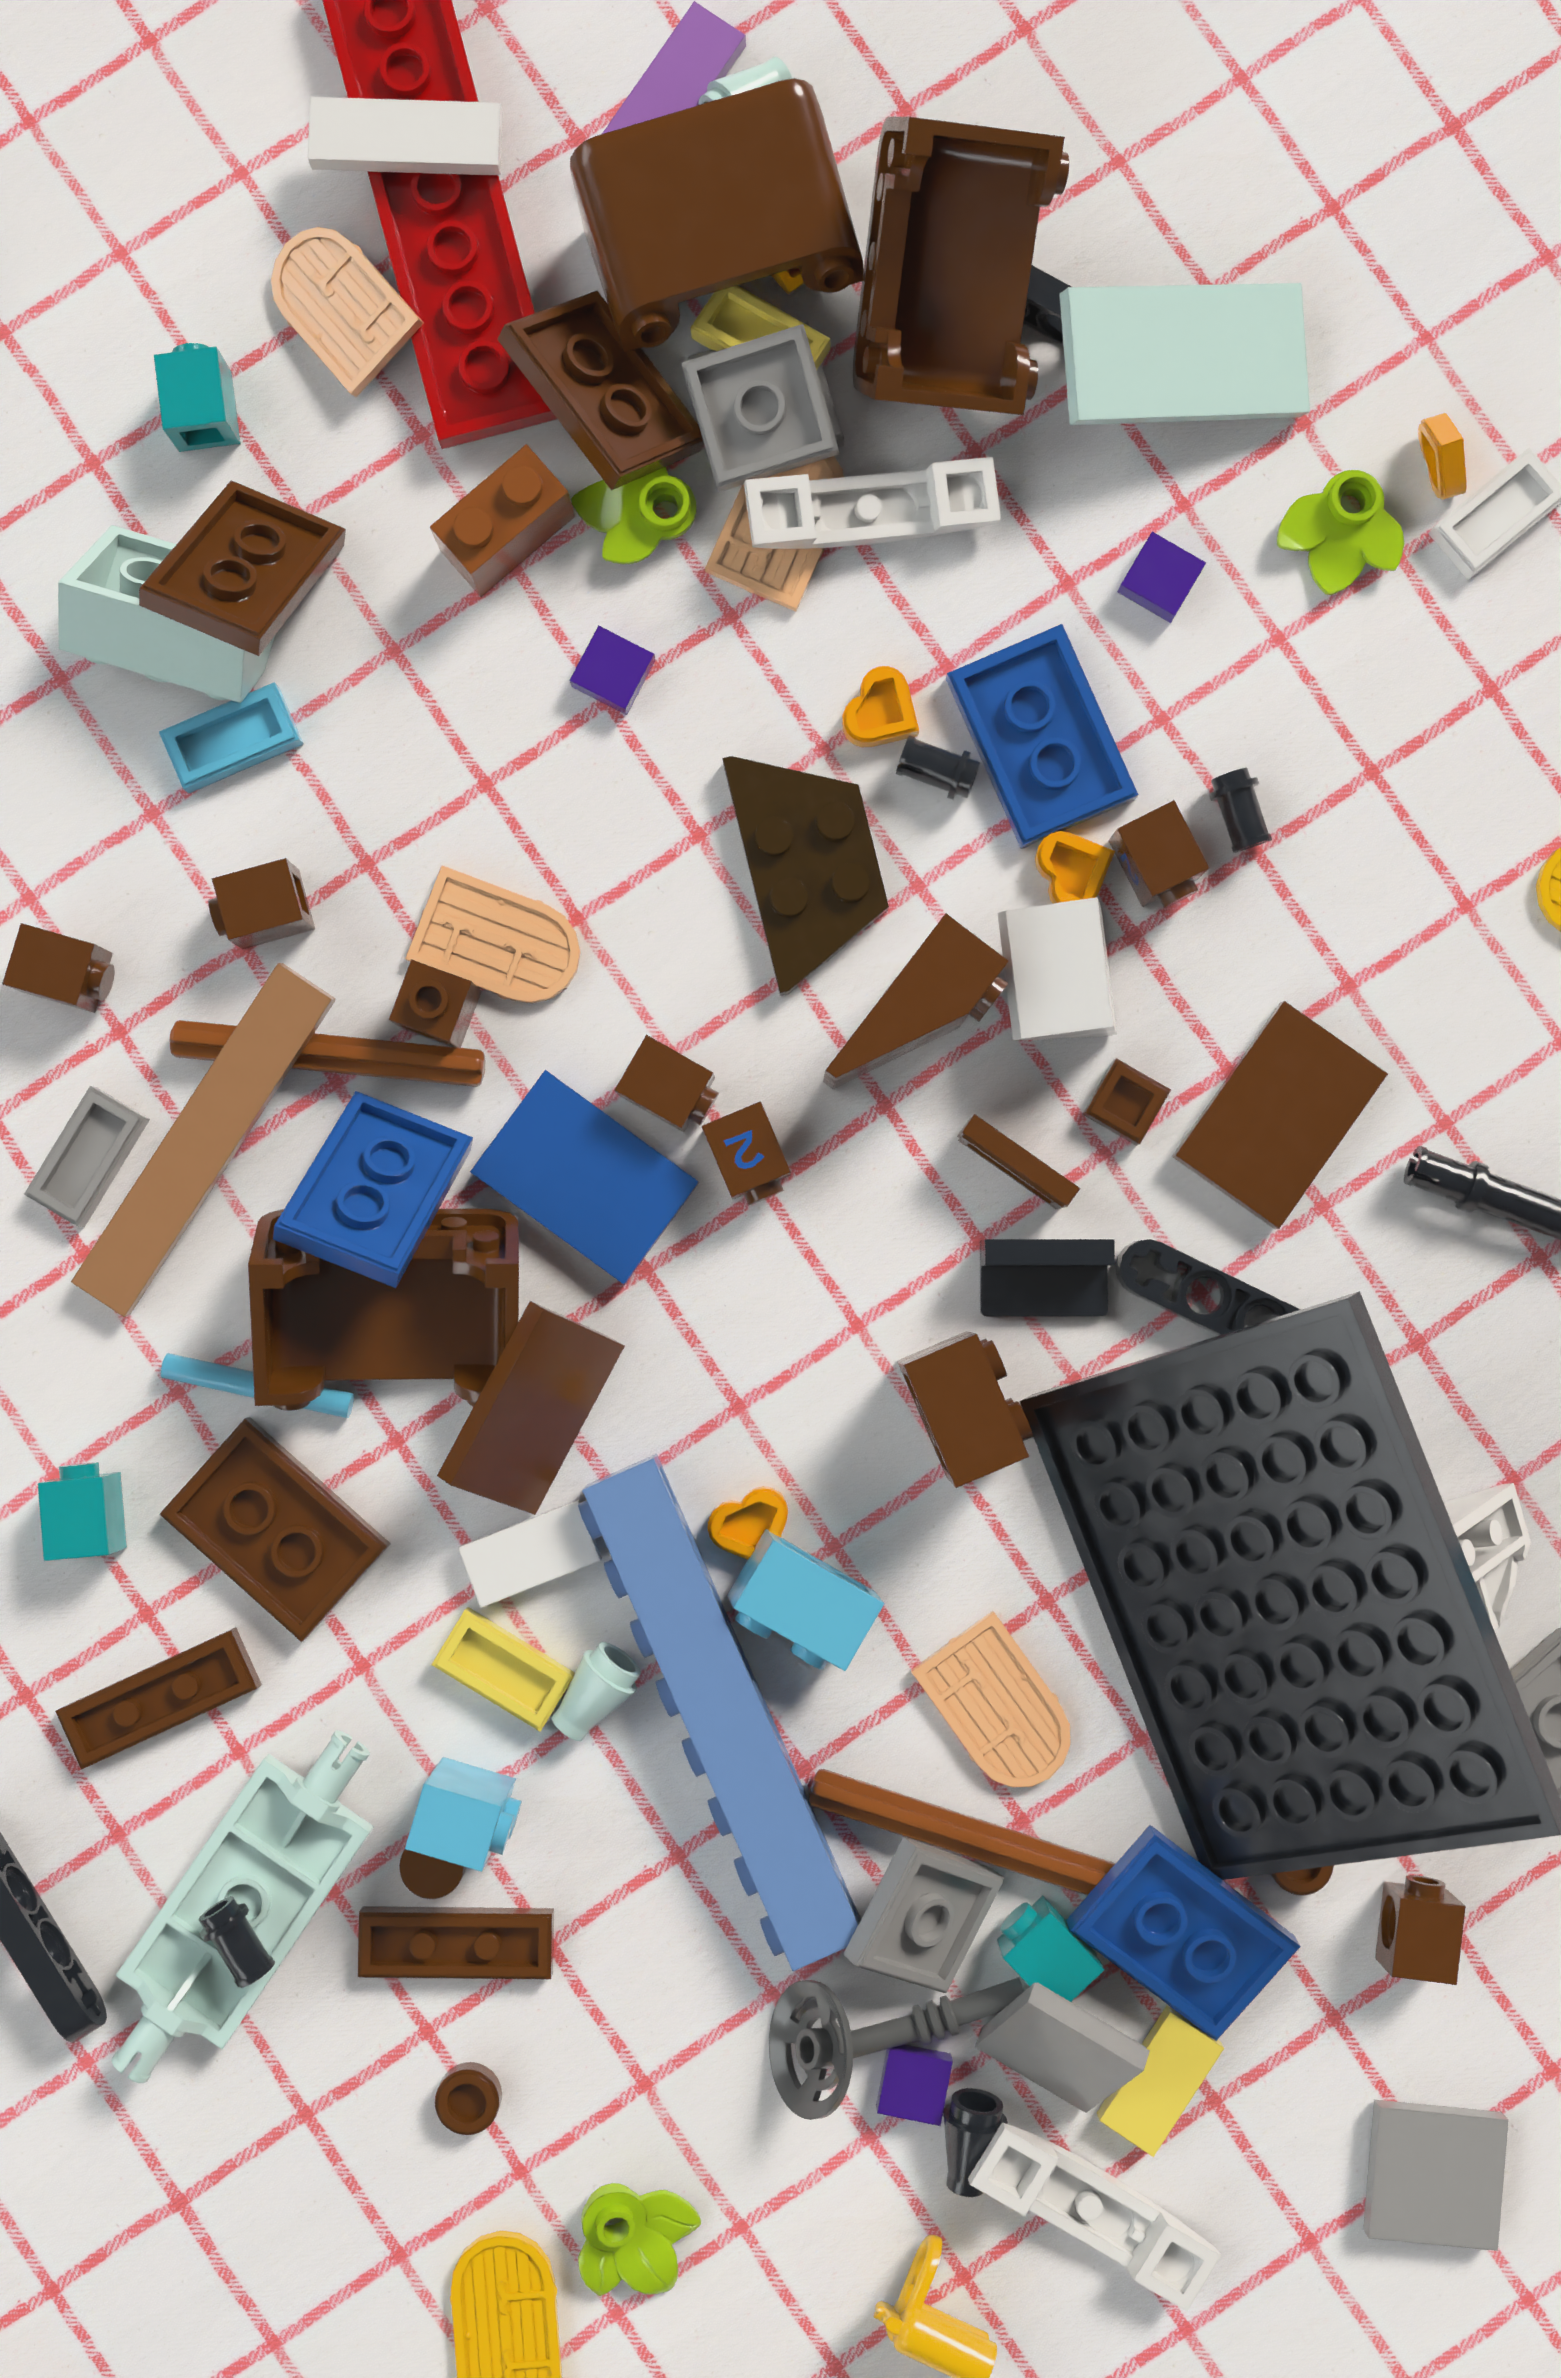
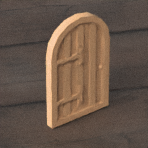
M316 227L301 231L285 243L275 260L271 284L273 299L281 314L287 320L288 325L295 329L348 392L356 398L424 324L366 258L361 248L336 230Z
M832 456L766 478L808 474L809 480L841 478L844 475L838 461ZM743 484L707 562L705 572L745 589L749 593L759 595L796 612L824 548L770 549L752 547Z
M441 866L405 959L407 961L412 959L470 980L478 988L497 994L502 999L533 1004L550 1000L569 986L578 971L581 951L577 933L566 917L542 901L527 898L448 867Z
M994 1611L987 1614L957 1637L950 1639L945 1646L911 1670L919 1684L969 1752L970 1759L976 1762L992 1780L1010 1787H1032L1050 1779L1064 1764L1070 1747V1724L1062 1706L1059 1704L1058 1697L1049 1690Z

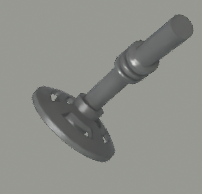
M1017 1977L951 2001L945 1995L940 1997V2005H936L931 2000L926 2002L925 2010L916 2005L912 2007L911 2015L852 2031L850 2030L841 2002L829 1987L815 1980L798 1981L789 1986L781 1995L774 2009L770 2024L769 2059L777 2090L787 2107L797 2116L808 2120L825 2118L836 2111L847 2093L854 2058L919 2040L924 2045L932 2043L933 2035L939 2041L945 2039V2031H949L952 2036L959 2034V2026L1001 2012L1022 1994L1024 1988L1021 1979ZM815 1997L818 2007L808 2009L801 2016L800 2020L797 2019L796 2016L801 2007L808 2000ZM820 2018L822 2028H812L813 2024ZM791 2043L795 2044L799 2065L808 2075L802 2085L794 2069ZM827 2069H833L831 2075L825 2079ZM837 2085L828 2098L819 2101L822 2090H829Z

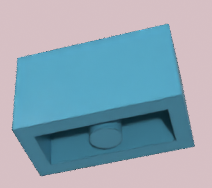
M765 1529L755 1546L753 1554L747 1560L727 1594L733 1608L739 1611L735 1617L739 1624L766 1639L769 1638L772 1631H775L791 1640L794 1644L790 1651L806 1663L820 1670H823L827 1662L846 1671L885 1604L871 1588L787 1540L771 1533L767 1529Z
M443 1757L423 1785L405 1849L482 1872L491 1853L503 1855L507 1841L512 1836L522 1803L521 1800L511 1798L516 1778Z

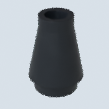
M965 2088L954 2092L951 2103L947 2104L943 2110L948 2166L946 2185L950 2191L964 2197H977L983 2194V2192L970 2185L968 2178L1000 2125L1008 2123L1006 2116L1002 2113V2101L996 2095L981 2089Z

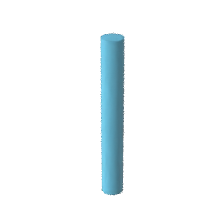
M167 1353L163 1360L161 1378L254 1398L253 1371ZM324 1387L321 1395L303 1409L349 1418L354 1404V1393Z

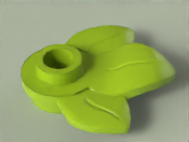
M666 467L612 491L605 481L601 480L587 486L571 498L572 506L588 526L599 532L607 533L604 538L602 557L605 561L617 564H634L648 558L661 540H672L685 534L693 525L697 513L696 499L691 488L681 479L668 476ZM664 501L672 502L677 507L676 513L666 519L660 518L654 513L656 506Z
M1347 470L1332 477L1322 493L1302 496L1289 507L1279 525L1277 546L1290 551H1309L1308 565L1314 582L1323 593L1333 595L1350 586L1361 573L1366 563L1384 571H1395L1403 554L1404 537L1400 524L1384 510V493L1378 481L1366 472ZM1352 496L1356 498L1360 504V512L1349 513L1345 511L1341 505V497Z
M618 2183L599 2187L590 2195L581 2215L582 2230L586 2238L578 2256V2267L582 2280L598 2296L610 2292L621 2280L626 2282L633 2290L643 2294H660L670 2291L675 2286L678 2277L677 2256L672 2244L689 2235L701 2225L698 2212L688 2201L667 2190H657L639 2196L627 2186ZM613 2218H622V2219H623L621 2222H619V2223H617V2224L606 2225V2223H607L610 2219H613Z

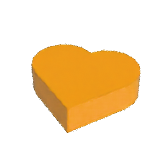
M1446 413L1421 420V424L1418 427L1419 443L1427 463L1429 479L1436 497L1444 500L1464 494L1467 489L1463 437Z
M878 666L870 670L862 680L860 696L852 699L845 707L842 716V730L852 744L862 748L874 747L908 739L909 735L913 737L919 735V727L909 686L904 675L897 669L889 666Z
M1054 832L1045 837L1036 850L1035 864L1041 876L1050 881L1048 893L1052 904L1097 897L1115 851L1068 832Z
M765 1486L752 1489L744 1496L741 1502L733 1500L722 1502L714 1508L709 1516L707 1527L709 1537L722 1550L748 1560L765 1529L781 1538L787 1522V1502L779 1491Z

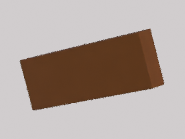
M235 1627L69 1703L55 1712L82 1770L259 1688L262 1684L240 1634Z
M363 1906L359 1911L358 1977L552 1978L554 1908Z

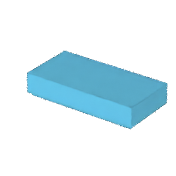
M275 682L248 693L241 703L229 701L159 731L180 783L187 793H192L303 745L282 692Z

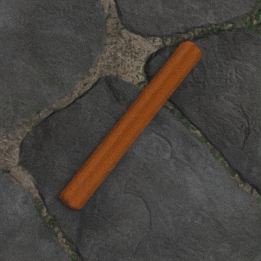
M183 1020L176 1021L170 1032L171 1054L177 1058L214 1061L237 1026ZM314 1033L291 1069L477 1087L481 1085L484 1078L485 1055L484 1052L478 1049Z
M819 1769L810 1787L809 1804L812 1807L1087 1896L1115 1865L1113 1862L826 1769Z

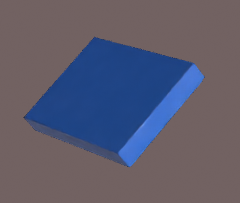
M1063 624L947 673L946 681L1021 849L1043 840L1051 833L1069 829L1129 803L1138 797V792Z
M544 1070L470 1171L622 1284H626L700 1183L547 1070Z
M355 1091L274 1225L273 1240L396 1288L468 1157L473 1137Z
M1151 1825L1145 1829L1066 1919L1069 1930L1215 2041L1219 2039L1301 1947L1295 1935Z

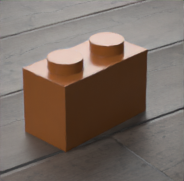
M526 444L429 528L441 553L476 593L482 597L575 517L568 490Z

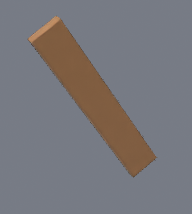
M278 963L71 1280V1283L123 1317L132 1313L325 1018L336 998L285 964Z

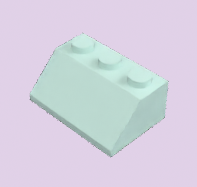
M111 525L58 582L59 649L83 656L88 661L96 664H110L144 674L153 681L171 682L204 692L214 699L231 700L241 703L264 673L275 636L260 656H257L139 606V588L176 544Z

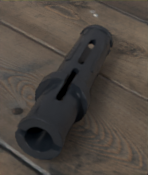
M1418 1146L1414 1150L1413 1156L1418 1158V1161L1412 1158L1409 1159L1404 1173V1183L1406 1185L1416 1186L1451 1199L1456 1203L1455 1207L1469 1213L1477 1209L1561 1240V1199L1491 1174L1488 1170V1165L1473 1161L1467 1165L1432 1152L1423 1146Z

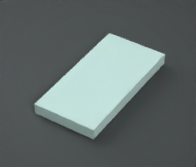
M1301 283L1068 287L1060 293L1070 425L1297 418L1310 412Z

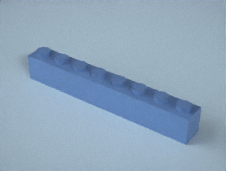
M652 1455L587 1484L582 1489L586 1501L578 1504L582 1520L591 1538L596 1539L602 1536L609 1550L612 1560L605 1562L604 1568L610 1584L619 1599L626 1595L630 1598L638 1619L630 1622L634 1639L644 1658L654 1654L664 1676V1678L656 1681L658 1693L668 1715L673 1717L680 1714L690 1737L682 1740L685 1755L695 1776L698 1777L706 1773L716 1795L708 1800L710 1812L720 1834L725 1836L732 1833L742 1856L734 1859V1865L746 1894L751 1896L759 1893L768 1916L761 1918L760 1924L773 1955L777 1956L785 1953L792 1971H796L847 1948L861 1921L860 1915L813 1808L809 1804V1799L658 1455Z

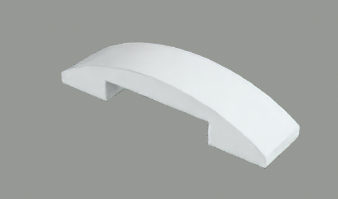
M993 457L932 462L926 470L809 480V475L803 474L749 479L744 482L751 541L754 548L810 549L870 545L955 533L998 524L1001 521Z
M1002 2123L968 2178L971 2186L1024 2217L1028 2211H1031L1125 2266L1135 2282L1185 2311L1189 2310L1221 2257L1218 2249L1122 2181L1070 2151L1009 2124Z

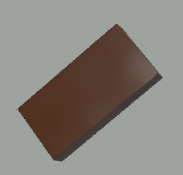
M976 1114L969 1118L957 1135L960 1143L1054 1209L1068 1207L1080 1190L1077 1185Z

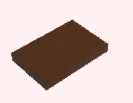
M597 290L504 325L497 340L611 491L694 455L704 447L699 424L644 351L639 348L623 353L608 304Z
M231 480L139 588V606L260 656L344 547L346 529Z
M1283 1001L1279 1003L1172 1157L1273 1229H1280L1388 1073L1289 1003Z
M530 1301L437 1476L450 1486L536 1515L625 1345L607 1335Z
M250 1417L245 1418L159 1514L301 1642L307 1639L391 1544Z

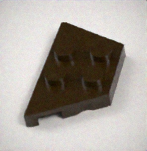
M734 756L722 758L724 771L780 996L787 995L796 989L800 982L825 961L828 962L841 951L858 933L867 929L888 911L889 905L858 784Z

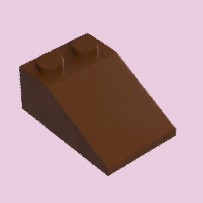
M945 913L827 1067L823 1082L830 1088L835 1089L958 1029L968 1015L980 1022L1009 984L999 977L1009 960Z

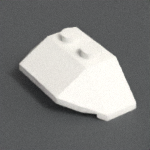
M1514 1483L1498 1485L1444 1502L1494 1631L1500 1627L1514 1591L1518 1561L1526 1559L1531 1546V1540Z

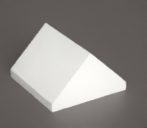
M1098 898L1012 909L997 913L1002 955L1009 960L1004 968L1005 980L1009 983L1006 988L1013 1041L1116 1035L1117 1029L1103 916Z

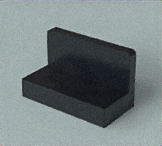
M1115 1239L981 1240L980 1313L987 1317L1105 1316L1108 1312L1107 1266L1115 1265Z

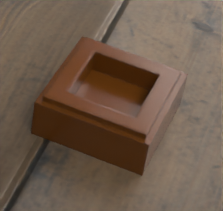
M1116 1058L1109 1066L1082 1115L1137 1146L1141 1144L1171 1089Z

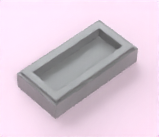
M89 1086L24 1195L77 1227H85L150 1119L99 1088Z

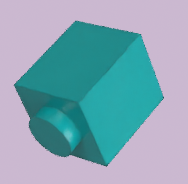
M185 343L174 347L170 353L153 355L162 428L179 452L241 444L232 371L217 346L208 347L200 343Z
M99 1462L59 1466L60 1478L38 1483L44 1561L105 1556L127 1548L121 1472L100 1474Z
M1043 1895L1032 1906L1028 1902L1019 1905L1006 1917L1000 1927V1931L1003 1934L997 1939L1002 1957L1029 1986L1038 1982L1072 2002L1104 1971L1096 1951L1069 1930L1066 1919Z

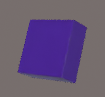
M1152 531L1122 581L1117 593L1171 623L1206 562Z
M598 625L569 680L571 687L627 715L656 661L655 654Z
M907 2044L887 2049L876 2102L877 2114L941 2126L953 2064L951 2053Z

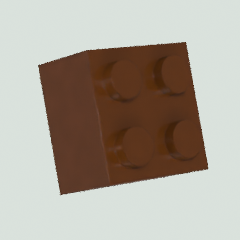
M966 1331L897 1360L945 1476L955 1488L1029 1457L1023 1441L1032 1438L1033 1433L1019 1402H1013L1012 1398L1005 1400L997 1380L1007 1377V1373L992 1340L987 1341V1339H983L980 1341L977 1333Z

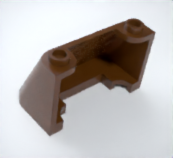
M796 78L781 80L600 134L580 144L570 158V171L584 233L623 353L642 347L651 348L664 343L679 325L680 311L678 303L796 267L799 268L805 286L814 291L835 293L849 285L864 280L863 258L824 116L813 86L805 80Z
M887 117L885 119L877 152L864 261V280L861 286L853 354V385L856 390L874 400L1024 415L1026 399L1031 400L1033 398L1038 382V363L1036 360L1030 359L1028 348L1020 342L1040 207L1050 205L1054 194L1061 195L1065 190L1069 174V155L1063 152L1065 137L917 117Z
M284 1209L269 1212L259 1219L248 1262L255 1406H274L277 1409L287 1411L302 1409L321 1395L324 1390L325 1380L454 1379L456 1395L474 1407L519 1322L518 1220L514 1215L497 1209H439L396 1288L273 1240L274 1225Z

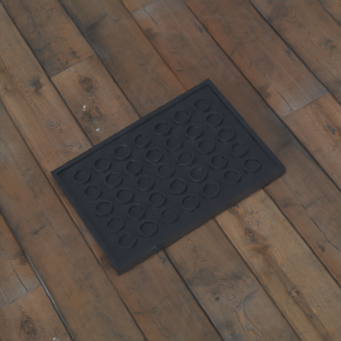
M1360 1291L1044 1390L1020 1400L1021 1407L1030 1425L1035 1443L1198 1862L1222 1880L1561 1835L1560 1795Z

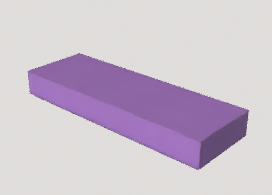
M694 1L602 134L699 105V98L707 92L708 84L711 81L725 77L746 47V35Z

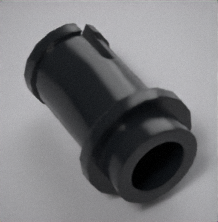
M909 735L900 756L899 762L901 763L897 766L896 774L949 791L947 798L954 800L956 795L968 798L978 773L980 762L970 759L971 752L964 750L961 756L919 741Z
M1246 767L1212 779L1211 783L1214 792L1210 793L1209 797L1211 801H1218L1232 843L1233 853L1271 841L1272 837L1268 833L1254 787L1259 784L1258 778H1251Z
M230 1896L211 1906L199 1917L198 1920L203 1927L199 1935L204 1942L212 1941L233 1975L237 1987L243 1988L259 1980L274 1966L275 1961L268 1955L246 1919V1915L249 1912L245 1903L237 1904L234 1897Z

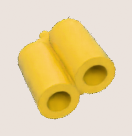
M928 2235L921 2242L914 2256L900 2296L894 2306L884 2301L877 2302L873 2317L885 2325L888 2338L894 2343L896 2351L952 2378H989L996 2360L997 2344L989 2340L988 2333L924 2303L942 2252V2238L936 2235Z

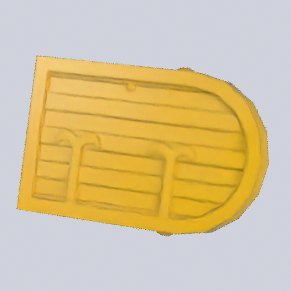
M496 2231L482 2235L464 2249L455 2265L450 2303L452 2305L457 2378H563L556 2299L557 2287L550 2259L537 2242L521 2233Z

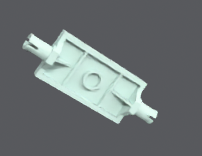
M335 1731L331 1736L330 1742L306 1777L300 1776L270 1754L262 1760L116 1974L119 1979L137 1990L143 2001L141 2007L143 2016L111 2060L113 2066L121 2074L128 2064L133 2061L138 2052H140L142 2056L127 2078L137 2083L147 2082L153 2069L174 2038L182 2037L186 2033L202 2035L220 2049H223L374 1828L373 1825L342 1805L338 1800L362 1762L370 1755L368 1749L359 1741L354 1748H351L343 1762H340L339 1757L353 1737L342 1731ZM230 1896L234 1897L237 1904L245 1903L249 1912L246 1915V1919L268 1955L275 1961L274 1966L259 1980L243 1988L237 1987L233 1975L212 1941L204 1942L199 1935L203 1929L198 1920L199 1917L211 1906Z

